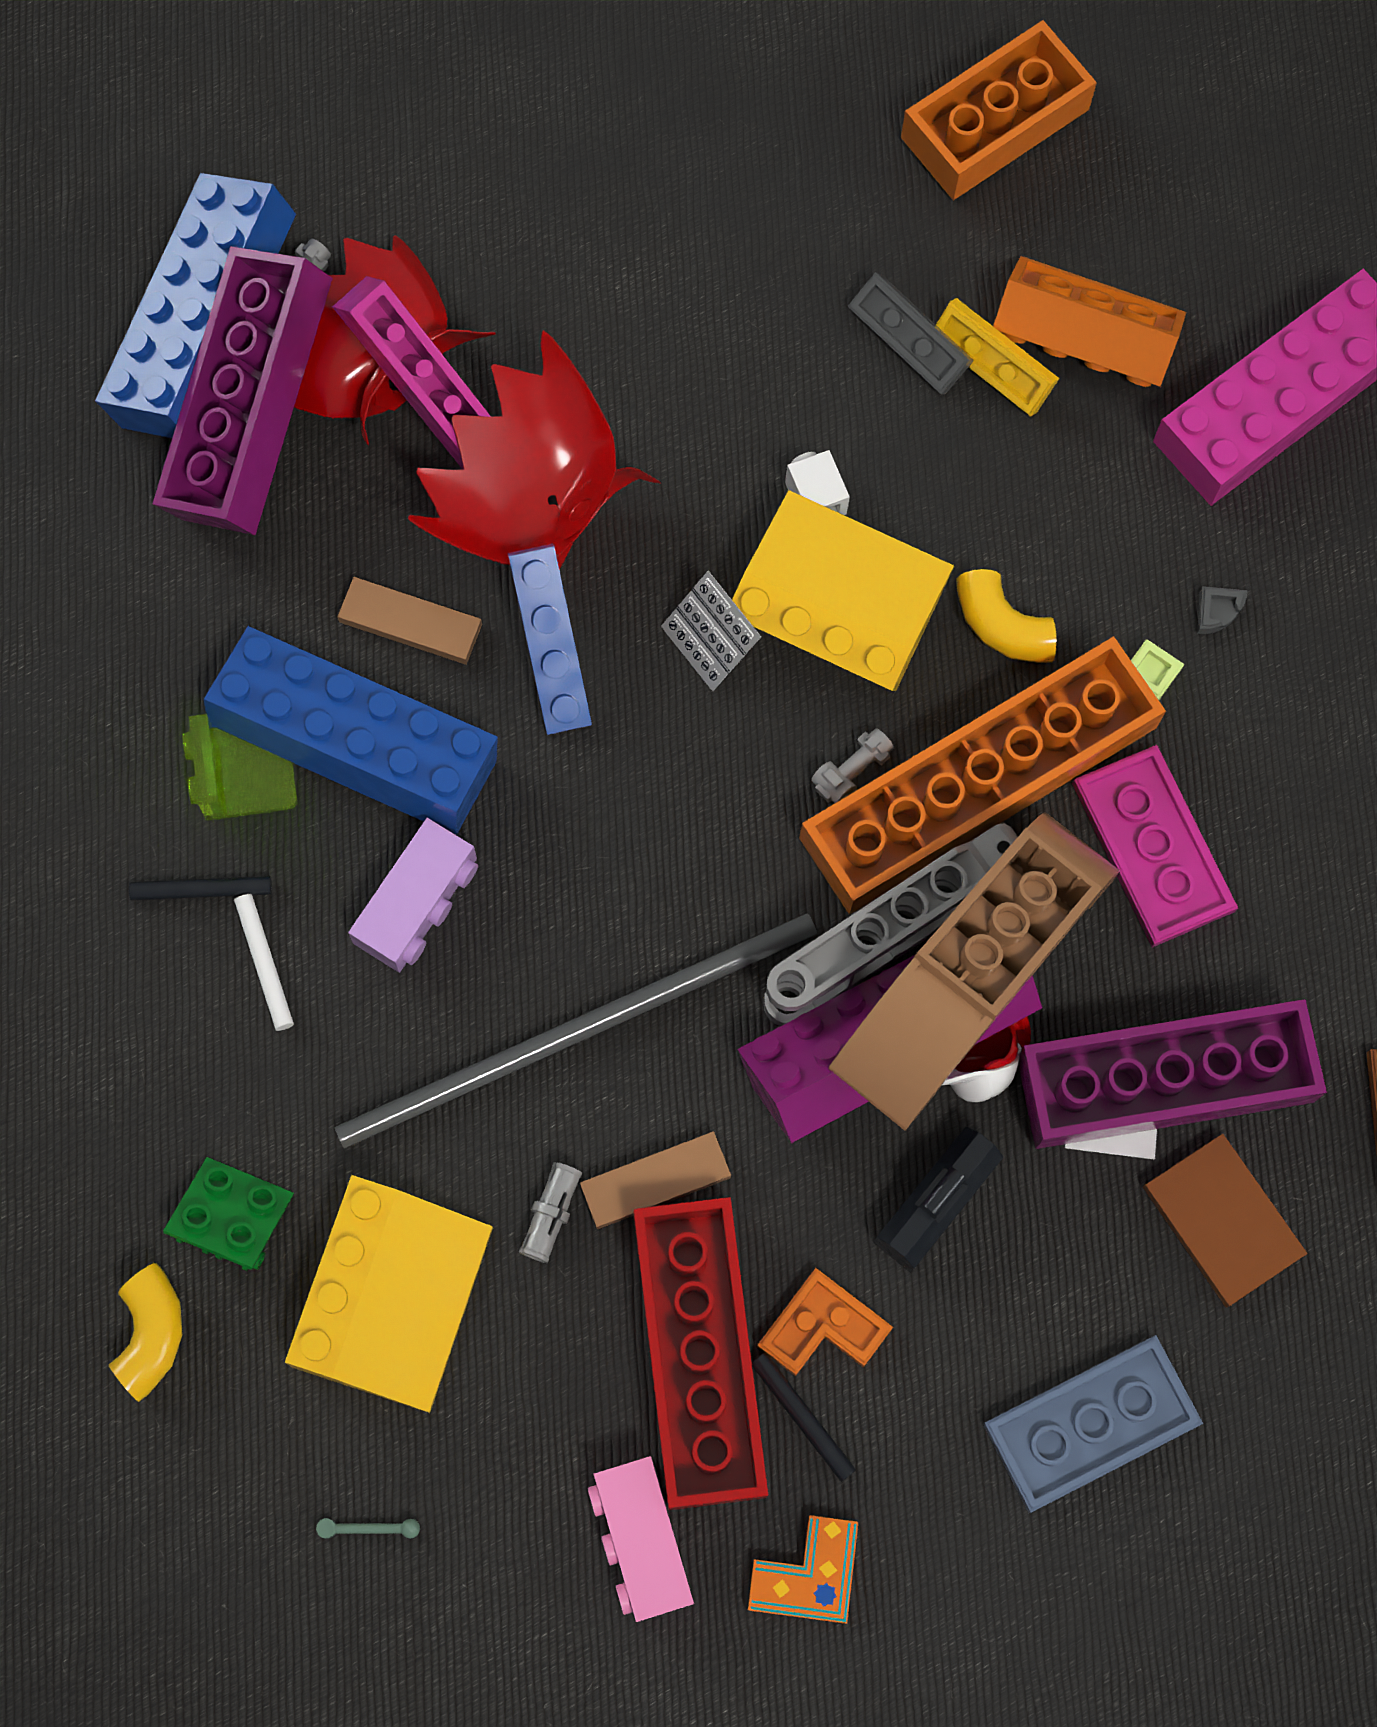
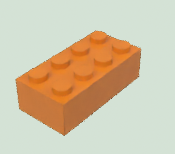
M1042 20L905 110L901 139L954 201L1090 109L1097 82L1045 21Z

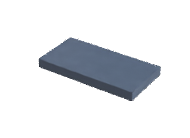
M1156 1335L983 1423L1028 1513H1032L1203 1424Z

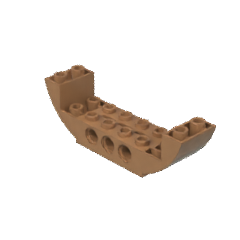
M1046 812L1042 813L1022 831L917 952L912 961L857 1028L828 1069L905 1131L934 1097L951 1072L1085 911L1093 906L1113 882L1120 870Z

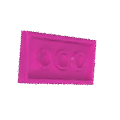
M1157 745L1073 780L1072 785L1110 863L1120 870L1117 875L1118 880L1151 947L1236 912L1238 906Z

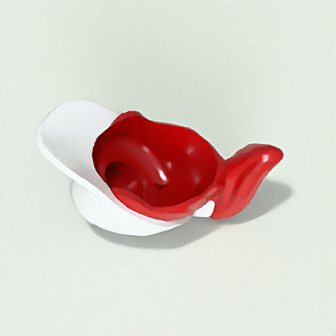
M1028 1016L975 1044L942 1085L950 1084L955 1093L968 1102H982L1002 1093L1015 1076L1019 1062V1052L1024 1045L1030 1044L1031 1028Z

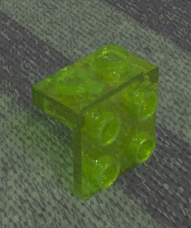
M207 714L188 716L190 732L182 734L186 760L194 761L195 776L187 778L189 797L192 805H199L206 821L289 810L296 806L297 792L294 768L291 761L219 728H213Z

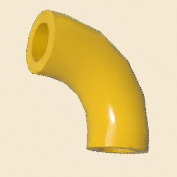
M986 569L972 570L956 578L957 594L965 621L985 645L1011 659L1036 663H1052L1056 654V628L1052 617L1027 616L1013 609L1005 599L1001 584V574L997 571Z
M153 1263L139 1271L118 1292V1295L127 1305L133 1317L134 1332L126 1349L108 1364L120 1383L138 1402L146 1397L170 1370L182 1338L180 1301L167 1275L157 1263Z

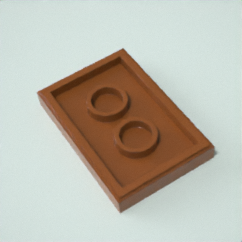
M1221 1134L1143 1186L1147 1195L1226 1308L1308 1254L1224 1134Z

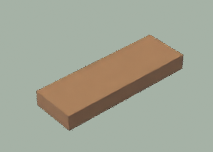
M356 577L352 579L338 614L340 623L466 665L482 626L480 618Z
M713 1131L580 1182V1186L598 1230L634 1216V1209L660 1206L730 1179L731 1174Z

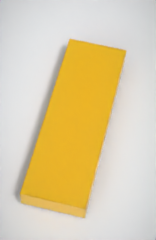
M958 298L949 302L936 324L974 360L969 366L972 371L1029 416H1033L1038 412L1060 379Z

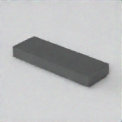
M875 272L848 305L862 321L940 394H946L974 361L881 273Z

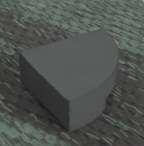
M1202 586L1199 593L1197 634H1210L1229 626L1242 610L1247 598V590Z

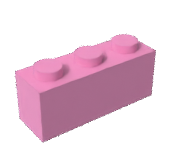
M651 1456L594 1473L597 1485L587 1489L595 1516L605 1514L610 1529V1534L601 1537L609 1565L620 1564L625 1583L615 1586L623 1614L626 1615L633 1612L635 1620L638 1622L693 1605V1598Z

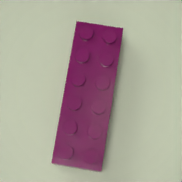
M230 246L152 503L156 507L184 521L256 535L333 279L306 258Z
M915 955L737 1049L754 1091L791 1143L869 1102L828 1068ZM1033 975L976 1044L1042 1009Z
M1305 999L1024 1045L1019 1052L1018 1066L1035 1149L1310 1104L1327 1093Z

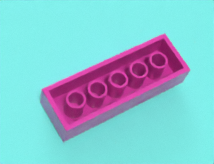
M1363 268L1161 420L1153 442L1210 506L1377 380V282Z

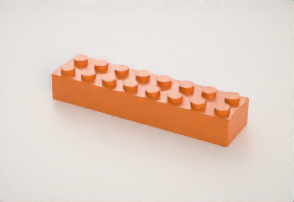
M1113 636L802 823L799 839L850 915L888 892L954 847L972 841L990 828L1000 824L1155 730L1166 710Z

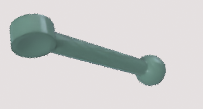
M325 1518L318 1522L316 1531L320 1537L326 1539L332 1538L335 1534H402L404 1537L411 1539L419 1534L420 1525L418 1521L411 1518L406 1519L403 1523H335L332 1519Z

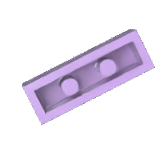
M426 818L348 932L352 943L399 973L406 963L413 965L426 946V941L423 938L432 924L437 927L440 926L450 912L452 902L449 899L457 887L465 888L474 877L478 868V864L474 863L477 859L474 846L429 818Z

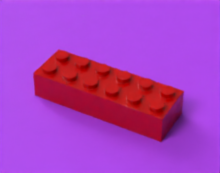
M731 1197L634 1209L668 1510L767 1498L768 1488Z

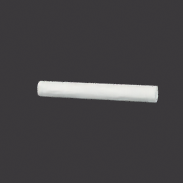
M252 894L239 896L234 899L275 1029L276 1031L288 1029L294 1023Z

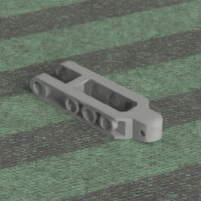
M1005 823L997 824L974 840L954 847L778 963L770 971L767 979L766 993L764 995V1011L767 1017L774 1024L782 1026L801 1014L807 1013L839 996L841 993L854 988L930 938L1016 840L1018 836L1013 829ZM900 915H905L910 919L903 918ZM860 940L869 941L873 945H866L862 943ZM791 991L795 993L797 997L788 998L783 996L780 992ZM776 1008L782 1009L784 1011L796 1012L792 1014H784L779 1012Z

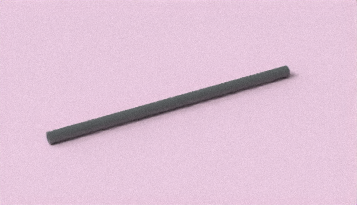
M806 913L334 1127L344 1149L817 935L815 925L810 915Z

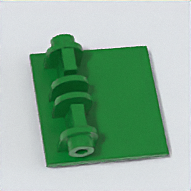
M206 1157L164 1228L163 1233L176 1238L178 1243L186 1242L202 1249V1253L207 1255L209 1253L215 1254V1258L219 1260L224 1258L239 1264L245 1271L249 1269L259 1270L266 1254L263 1249L293 1198L294 1193Z

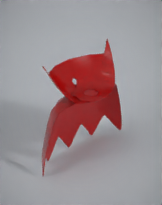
M396 235L393 236L392 251L350 238L343 239L346 275H329L333 279L294 408L324 417L360 418L361 434L367 445H369L365 430L366 417L380 414L387 410L395 411L407 400L399 390H392L390 388V378L332 307L366 276L384 280L442 355L451 348L467 341L496 335V332L446 329L447 313L436 286L418 257Z
M543 330L541 336L543 375L497 364L491 366L502 416H452L451 420L464 470L417 468L416 473L432 500L439 518L409 515L408 519L419 528L446 543L474 555L506 565H510L508 553L553 544L560 570L574 541L588 526L600 508L618 490L637 479L659 484L661 482L637 468L626 467L616 469L614 437L602 410L572 361L553 337ZM555 495L558 505H549L548 497Z

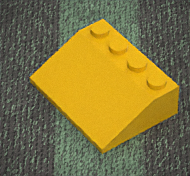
M788 490L745 570L732 601L753 627L891 691H897L954 565Z
M351 1175L285 1363L292 1368L430 1413L493 1226L397 1189Z

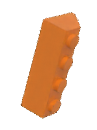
M1020 256L1008 280L993 327L1014 343L1023 344L1029 341L1043 346V351L1049 355L1059 358H1066L1069 355L1084 360V364L1099 372L1113 370L1125 374L1127 380L1136 385L1149 387L1151 384L1161 387L1177 344L1186 312Z

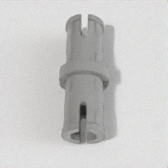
M553 1162L552 1170L540 1201H534L531 1209L535 1214L523 1245L520 1247V1254L542 1263H548L561 1225L567 1224L570 1217L567 1210L578 1181L582 1176L581 1171L562 1163Z

